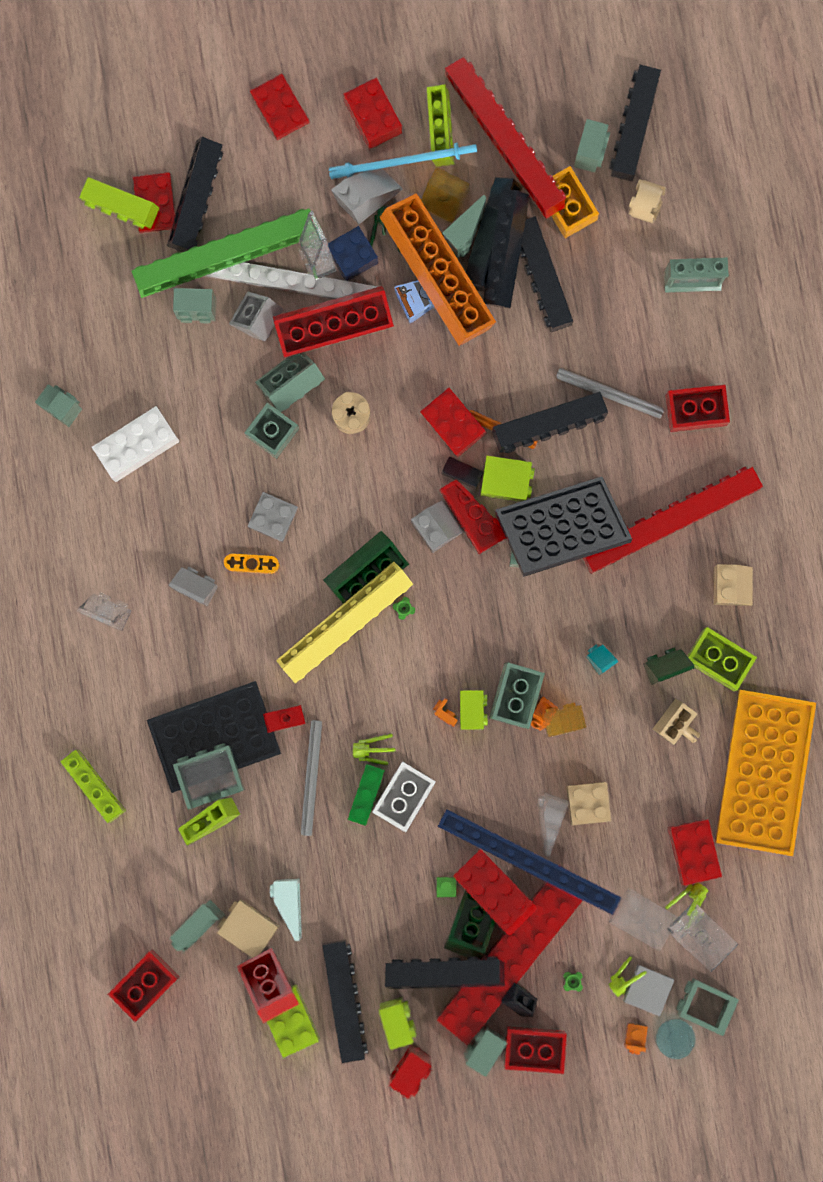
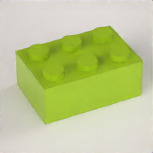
M708 627L702 630L687 655L697 670L733 692L739 689L757 659L753 654Z
M297 984L291 987L299 1005L267 1021L282 1058L320 1041L319 1034Z
M403 996L382 1002L379 1007L390 1050L412 1044L414 1037H416L414 1021L409 1020L410 1007L408 1001L403 1000Z

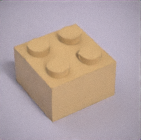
M607 782L566 786L570 825L611 821Z

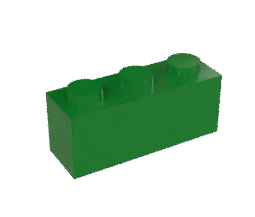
M366 764L347 820L364 826L367 825L385 770Z

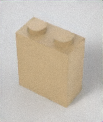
M242 899L239 902L234 901L228 910L231 912L227 919L224 917L217 926L220 929L218 934L253 958L261 954L279 925Z

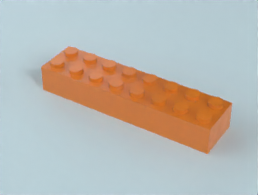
M416 193L387 207L380 216L381 221L458 346L490 330L496 323L494 317L418 194Z

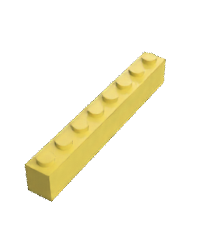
M395 562L391 563L276 661L294 683L298 682L314 667H317L327 656L334 653L340 645L347 642L353 634L361 630L372 618L378 616L384 608L391 605L397 597L405 593L413 583Z

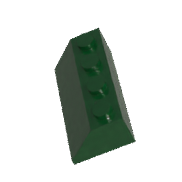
M380 531L324 578L323 581L344 604L391 563L395 562L402 570L409 563L394 543Z

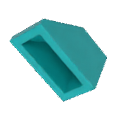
M596 644L587 650L589 654L586 658L599 675L619 662L603 644L600 647Z

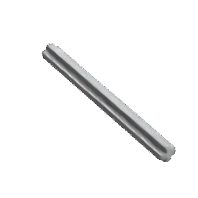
M562 368L558 370L556 378L593 393L601 392L605 398L654 417L661 418L664 409L662 407Z
M312 720L310 724L301 835L311 836L313 828L322 721Z

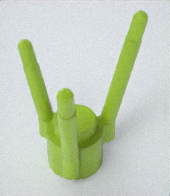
M393 734L359 740V743H353V758H359V761L388 765L387 761L366 756H369L370 752H395L396 749L370 748L368 743L391 738Z
M700 883L688 885L683 892L665 906L666 909H669L690 892L689 897L694 901L687 912L688 916L691 913L692 916L686 931L690 930L702 902L709 892Z
M631 956L628 957L616 974L610 977L612 982L608 985L617 997L621 994L624 995L629 985L647 974L646 971H643L628 981L623 977L619 978L620 974L632 960Z

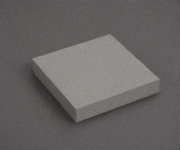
M637 964L633 977L643 971H646L647 974L629 985L623 1001L660 1016L674 979Z

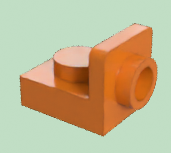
M542 696L536 704L531 726L539 731L549 725L558 707Z
M446 698L443 701L438 700L433 708L436 711L434 716L454 727L458 721L455 718L456 714L448 709L446 711L442 710L448 700Z
M627 1023L624 1047L629 1050V1053L640 1055V1052H646L647 1026Z

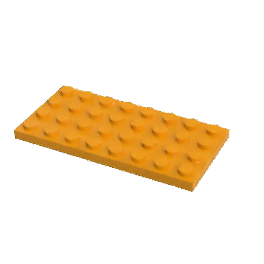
M746 690L738 691L715 843L793 856L815 716V702Z

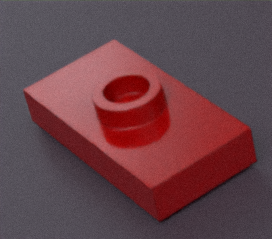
M301 705L263 714L268 733L306 724Z

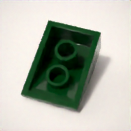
M675 647L664 651V656L658 657L656 654L646 658L647 662L643 663L651 685L695 669V665L682 649L676 651Z
M466 890L451 925L444 949L467 958L479 957V960H482L495 921Z

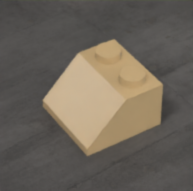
M723 564L714 566V605L752 606L753 567Z

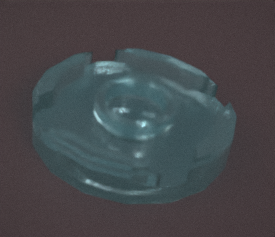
M670 1019L658 1028L656 1044L658 1049L668 1058L682 1059L687 1057L694 1048L695 1034L686 1022L680 1019Z

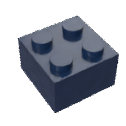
M359 226L326 244L328 253L345 281H349L379 264L378 256Z

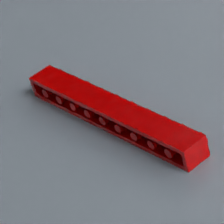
M462 57L445 68L447 80L544 217L547 219L565 208V193L562 189L558 190L553 176L546 173L543 162L536 159L533 148L526 145L523 134L520 131H516L513 120L510 117H506L503 106L500 103H496L493 92L490 89H486L483 78L480 75L477 76L473 64L467 62Z
M745 466L736 471L737 475L733 477L727 475L719 479V484L713 486L711 483L702 488L703 492L699 494L693 492L685 496V501L680 503L677 500L668 505L669 509L665 511L659 509L651 513V518L646 520L643 517L635 521V526L631 528L626 526L632 537V542L584 557L583 560L588 570L593 574L763 488V485L754 468L747 469Z

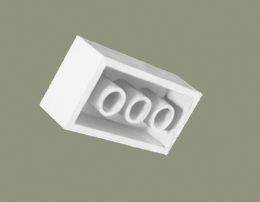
M155 406L92 446V449L110 477L117 482L180 441L160 410Z

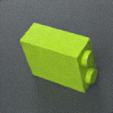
M486 456L481 496L518 502L531 498L532 487L529 486V480L534 478L535 468H531L532 462Z

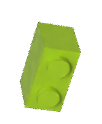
M483 690L460 691V730H484V726H488V715L484 714V706H487V695H484Z

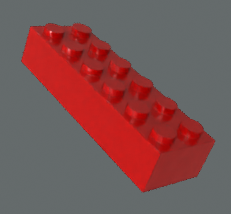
M382 286L273 316L284 357L394 327L385 290Z

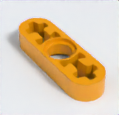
M228 554L224 558V566L231 572L274 574L280 567L279 561L274 556ZM234 558L235 561L241 562V558H244V568L240 569V564H235L234 568H231V565L228 564V561H231V559ZM251 558L257 561V566L254 569H249L246 566L247 561ZM260 559H263V563H269L270 560H273L276 567H272V570H269L268 566H262L263 570H259L261 566Z

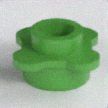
M404 597L399 603L393 604V609L397 611L398 618L404 620L409 614L415 613V608L411 606L410 599Z
M564 973L565 985L563 988L565 991L576 990L579 992L583 989L581 985L582 973Z

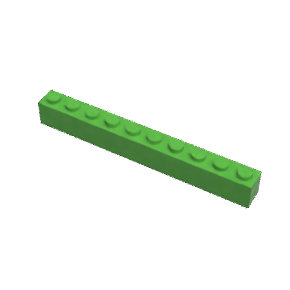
M310 208L300 209L294 214L280 216L277 220L263 222L260 226L246 228L240 233L229 234L217 241H209L206 245L192 247L186 252L175 253L166 259H157L146 266L140 265L131 270L140 297L143 298L318 236V226Z

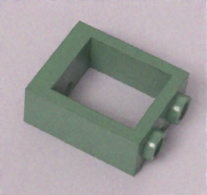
M692 978L691 982L688 981L685 986L684 992L686 994L684 999H680L678 1002L677 1014L686 1020L724 1036L739 999ZM698 987L726 999L715 1026L687 1014Z

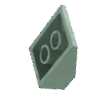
M485 195L480 197L442 232L457 259L461 256L465 257L471 250L470 247L485 210Z

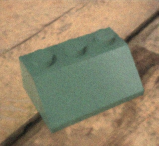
M302 352L287 357L255 381V383L278 411L282 412L288 409L295 401L304 397L311 389L317 387L325 378L316 364Z
M509 662L504 663L489 719L529 729L545 673Z

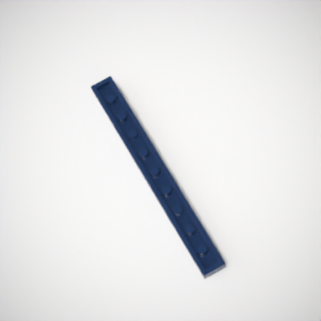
M447 809L438 824V827L612 916L622 897Z

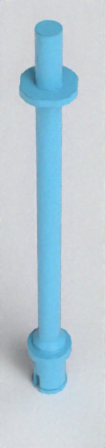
M454 143V148L359 165H352L348 162L342 166L329 167V171H331L329 174L331 179L346 176L348 178L358 172L455 156L457 160H460V155L477 152V145L459 147L458 143Z

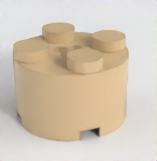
M639 180L636 187V197L633 196L630 201L629 215L654 223L662 205L661 195H665L666 187L646 180Z
M343 393L333 403V421L336 427L343 433L354 434L363 431L370 422V407L367 400L357 393ZM352 410H354L355 416L350 415L349 417L348 411L351 412Z

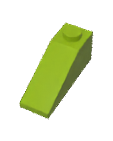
M232 798L219 799L178 829L186 845H190L238 817L240 812Z

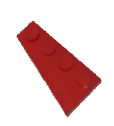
M457 479L440 488L439 491L478 554L485 552L506 539L499 521L486 511L487 509L482 504L480 505Z

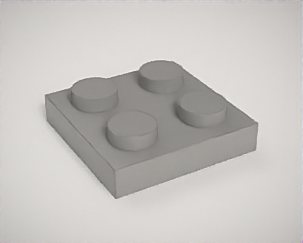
M263 492L247 527L283 542L298 507Z

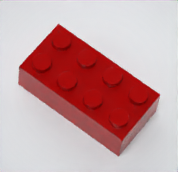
M482 849L453 875L509 936L538 909Z

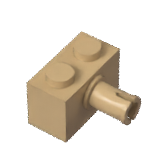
M677 699L672 702L653 728L656 733L673 745H675L681 735L690 740L691 743L697 741L692 734L697 738L700 736L699 732L689 726L697 713Z

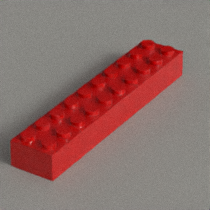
M544 882L531 898V901L538 909L511 936L504 932L482 959L487 960L489 956H496L498 960L505 962V986L459 988L438 1014L436 1020L464 1044L468 1045L502 1003L501 999L514 983L519 982L583 900Z

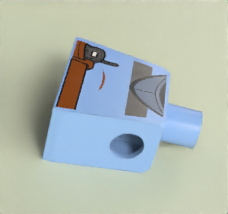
M418 280L394 287L395 294L409 323L414 322L434 308L433 303Z

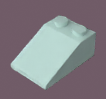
M300 879L275 880L274 884L270 885V896L274 897V902L294 940L300 941L302 938Z

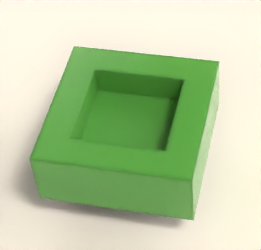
M437 877V897H456V879L454 877Z

